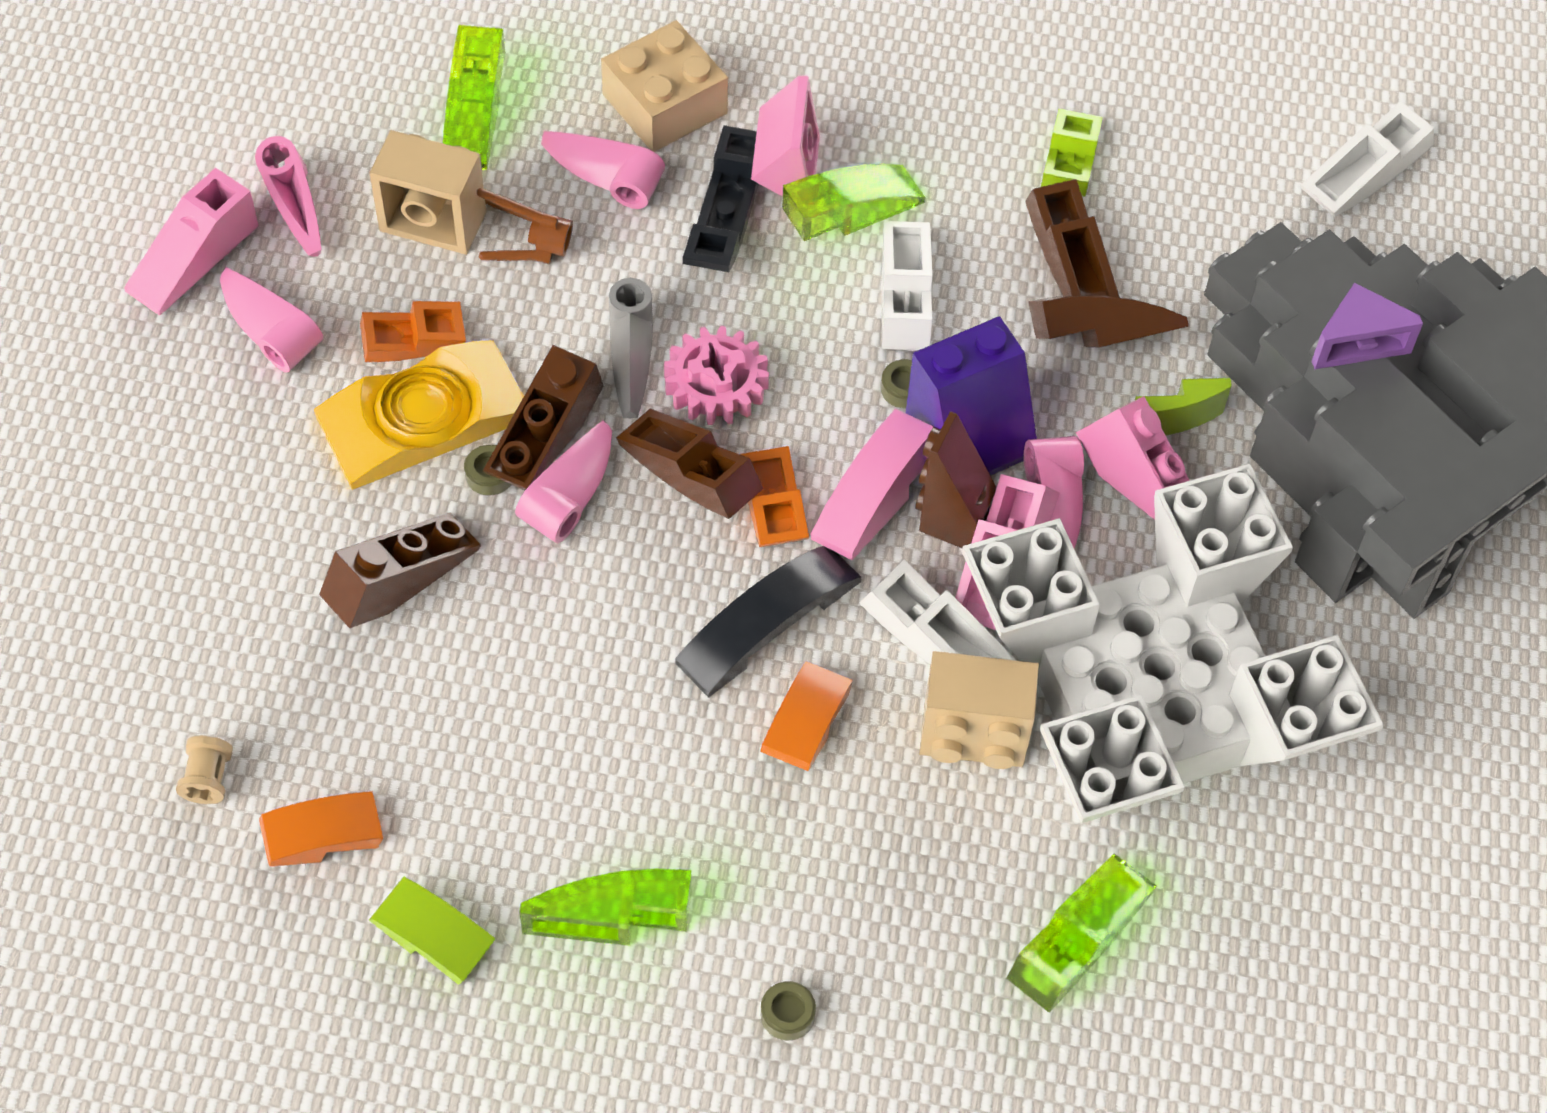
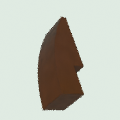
M1077 179L1032 189L1025 203L1045 259L1062 295L1120 298L1095 216L1088 217Z
M1057 296L1028 301L1036 339H1053L1081 332L1084 347L1099 348L1189 327L1186 316L1161 306L1134 299L1109 296Z
M649 409L616 437L619 445L662 481L687 498L727 519H730L764 489L750 458L719 447L711 431L656 410Z

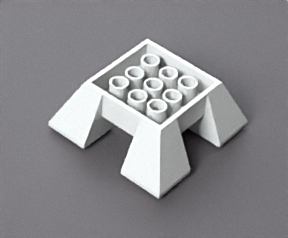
M1250 463L1156 490L1154 507L1157 567L1091 586L1060 518L962 547L964 558L1000 639L1020 661L1039 663L1037 680L1055 719L1054 721L1041 724L1040 731L1081 823L1181 793L1185 788L1184 784L1240 766L1287 760L1380 731L1384 726L1338 634L1265 656L1241 604L1291 553L1293 546Z

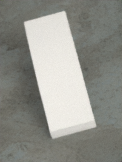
M1400 101L1373 127L1368 123L1363 126L1301 184V189L1335 217L1373 195L1434 145V128Z
M883 221L882 349L920 350L930 346L932 328L930 223Z
M905 559L859 603L890 633L929 664H931L933 651L1017 661L948 590L939 595Z

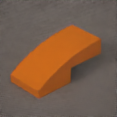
M413 301L410 313L362 312L360 328L365 362L416 359L430 355L439 347L466 342L460 302Z
M789 446L740 454L750 458L764 488L748 502L759 547L809 539L800 489L797 490Z
M805 661L776 713L762 743L760 752L809 771L827 741L831 724L849 696L853 680Z
M373 791L334 795L304 801L263 813L259 818L269 867L321 863L326 852L375 849L379 847L383 840Z

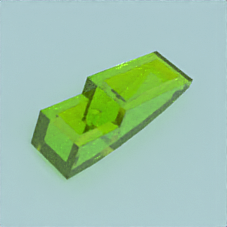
M458 25L449 78L443 144L462 146L470 151L480 153L481 168L487 170L500 104L499 86L506 54L503 28Z
M862 164L837 168L783 185L782 209L804 242L836 228H839L842 234L846 236L925 203V196L905 167L898 164Z
M1114 853L1055 911L1050 923L1019 952L1006 979L1050 1013L1108 949L1153 894L1157 885Z
M654 868L618 871L583 878L552 888L521 902L519 916L522 934L630 946L633 926L687 932L692 895V870Z

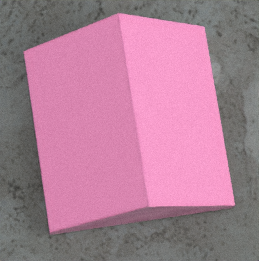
M798 76L760 107L751 180L801 207L812 208L820 134L808 76Z

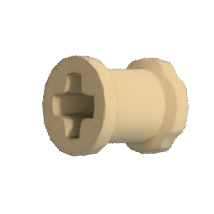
M199 735L188 738L185 752L189 756L185 775L177 782V794L188 801L199 804H216L221 802L225 795V788L221 784L225 763L231 760L233 746L217 737Z

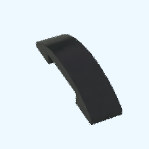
M723 125L714 154L711 179L697 224L693 223L682 264L723 272H730L746 232L758 183L751 180L757 131Z
M825 546L808 551L768 574L724 608L685 646L675 658V664L709 698L747 669L750 656L818 605L823 610L828 608L861 583L862 577L837 552Z

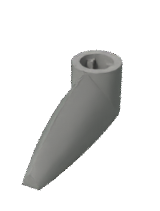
M625 278L615 282L609 291L611 359L616 393L623 418H638L646 389L651 358L653 330L652 293L650 287L642 280Z

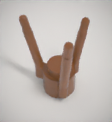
M483 188L477 189V196L485 199V204L532 222L528 243L536 245V250L482 251L479 253L480 260H535L550 264L553 254L562 257L566 255L572 236L573 220L542 213L497 193L495 194Z

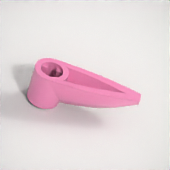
M544 131L541 145L564 168L583 180L609 190L616 201L632 209H642L648 205L665 170L663 159L652 150L644 147L562 132Z
M281 136L268 137L260 143L256 150L255 159L257 167L275 205L300 245L309 256H319L322 250L320 232L312 194L306 178V164L289 139ZM284 161L285 165L279 168L278 164Z
M227 267L224 269L220 277V283L232 316L244 332L260 347L263 354L272 364L284 372H290L324 339L321 330L308 315L286 300Z
M602 420L554 461L525 490L516 506L515 514L517 517L555 543L562 542L573 531L581 517L582 510L590 501L603 478L610 456L612 430L605 421Z
M1077 436L1027 440L1024 446V467L1027 481L1041 484L1060 492L1051 520L1061 519L1067 535L1075 548L1083 512L1082 475L1084 471V455L1081 442Z

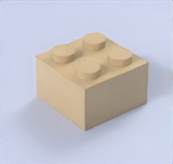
M677 20L601 58L603 96L653 152L728 113V77Z
M390 130L369 172L379 231L467 255L486 214L485 199L476 194L477 189H484L480 153L470 151L462 146H450L427 140L416 134L408 135Z
M933 651L924 703L919 755L931 756L934 760L943 763H954L960 760L982 762L994 769H1008L1013 766L1023 767L1035 717L1039 663Z

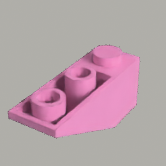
M214 168L181 198L125 285V292L158 315L165 312L259 226L251 191L219 169Z
M1144 396L1076 432L1098 475L1154 520L1155 491L1190 481L1185 472L1182 459L1174 452L1161 428V421L1157 413L1150 408Z

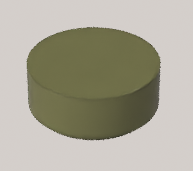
M909 359L896 360L887 365L881 378V393L884 399L889 404L904 409L907 406L912 360Z
M497 445L479 446L472 450L465 459L464 471L466 482L473 491L479 494L497 495L511 486V484L483 471Z
M785 981L773 985L764 994L760 1010L761 1022L766 1031L773 1037L786 1041L796 1040L806 1035L814 1024L816 1003L812 993L805 986L796 982Z

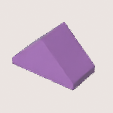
M1354 283L1321 333L1312 358L1314 369H1321L1410 354L1423 325L1421 317Z

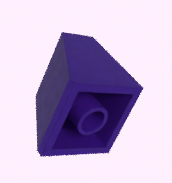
M1000 316L913 352L906 414L939 429L942 428L950 411L958 414L990 476L1023 462L1026 441L1037 439L1025 352Z

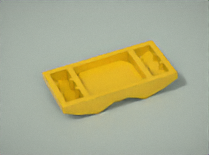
M494 340L471 341L439 347L416 365L394 374L364 376L324 401L314 409V413L351 489L354 490L505 430L524 395Z

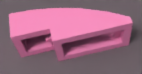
M895 408L864 445L840 480L811 532V540L853 560L909 500V485L921 473L928 458L923 456L922 453L927 437L934 426Z
M1000 474L987 521L978 520L972 543L1051 521L1060 492L1041 484ZM966 562L955 598L982 626L996 630Z

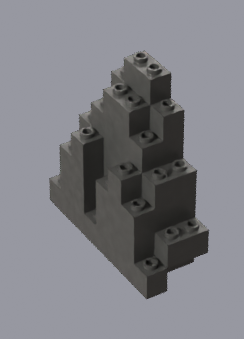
M1280 222L1266 232L1260 230L1254 233L1243 247L1231 255L1229 253L1220 255L1211 264L1208 270L1209 278L1204 296L1224 316L1212 328L1211 333L1213 336L1207 356L1264 411L1262 420L1254 431L1256 438L1250 457L1311 517L1308 526L1299 537L1302 543L1294 562L1335 603L1372 577L1415 619L1450 593L1475 541L1547 490V276L1537 267H1533L1519 278L1512 275L1504 280L1481 258L1471 264L1459 252H1456L1441 263L1436 260L1428 265L1405 243L1390 254L1382 252L1376 256L1355 236L1343 242L1330 229L1314 240L1307 238L1301 241ZM1354 283L1421 317L1423 325L1410 354L1321 369H1314L1312 358L1321 333Z

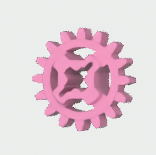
M725 326L719 327L717 335H710L706 327H701L700 338L694 339L692 336L684 334L682 336V348L671 346L670 360L664 361L666 395H673V407L676 410L688 406V419L693 421L701 413L706 415L707 425H713L716 416H723L727 424H732L733 413L738 411L743 416L748 417L751 415V403L757 405L763 403L764 390L768 389L769 386L768 358L766 355H759V343L757 341L744 344L743 331L740 330L733 337L726 336Z

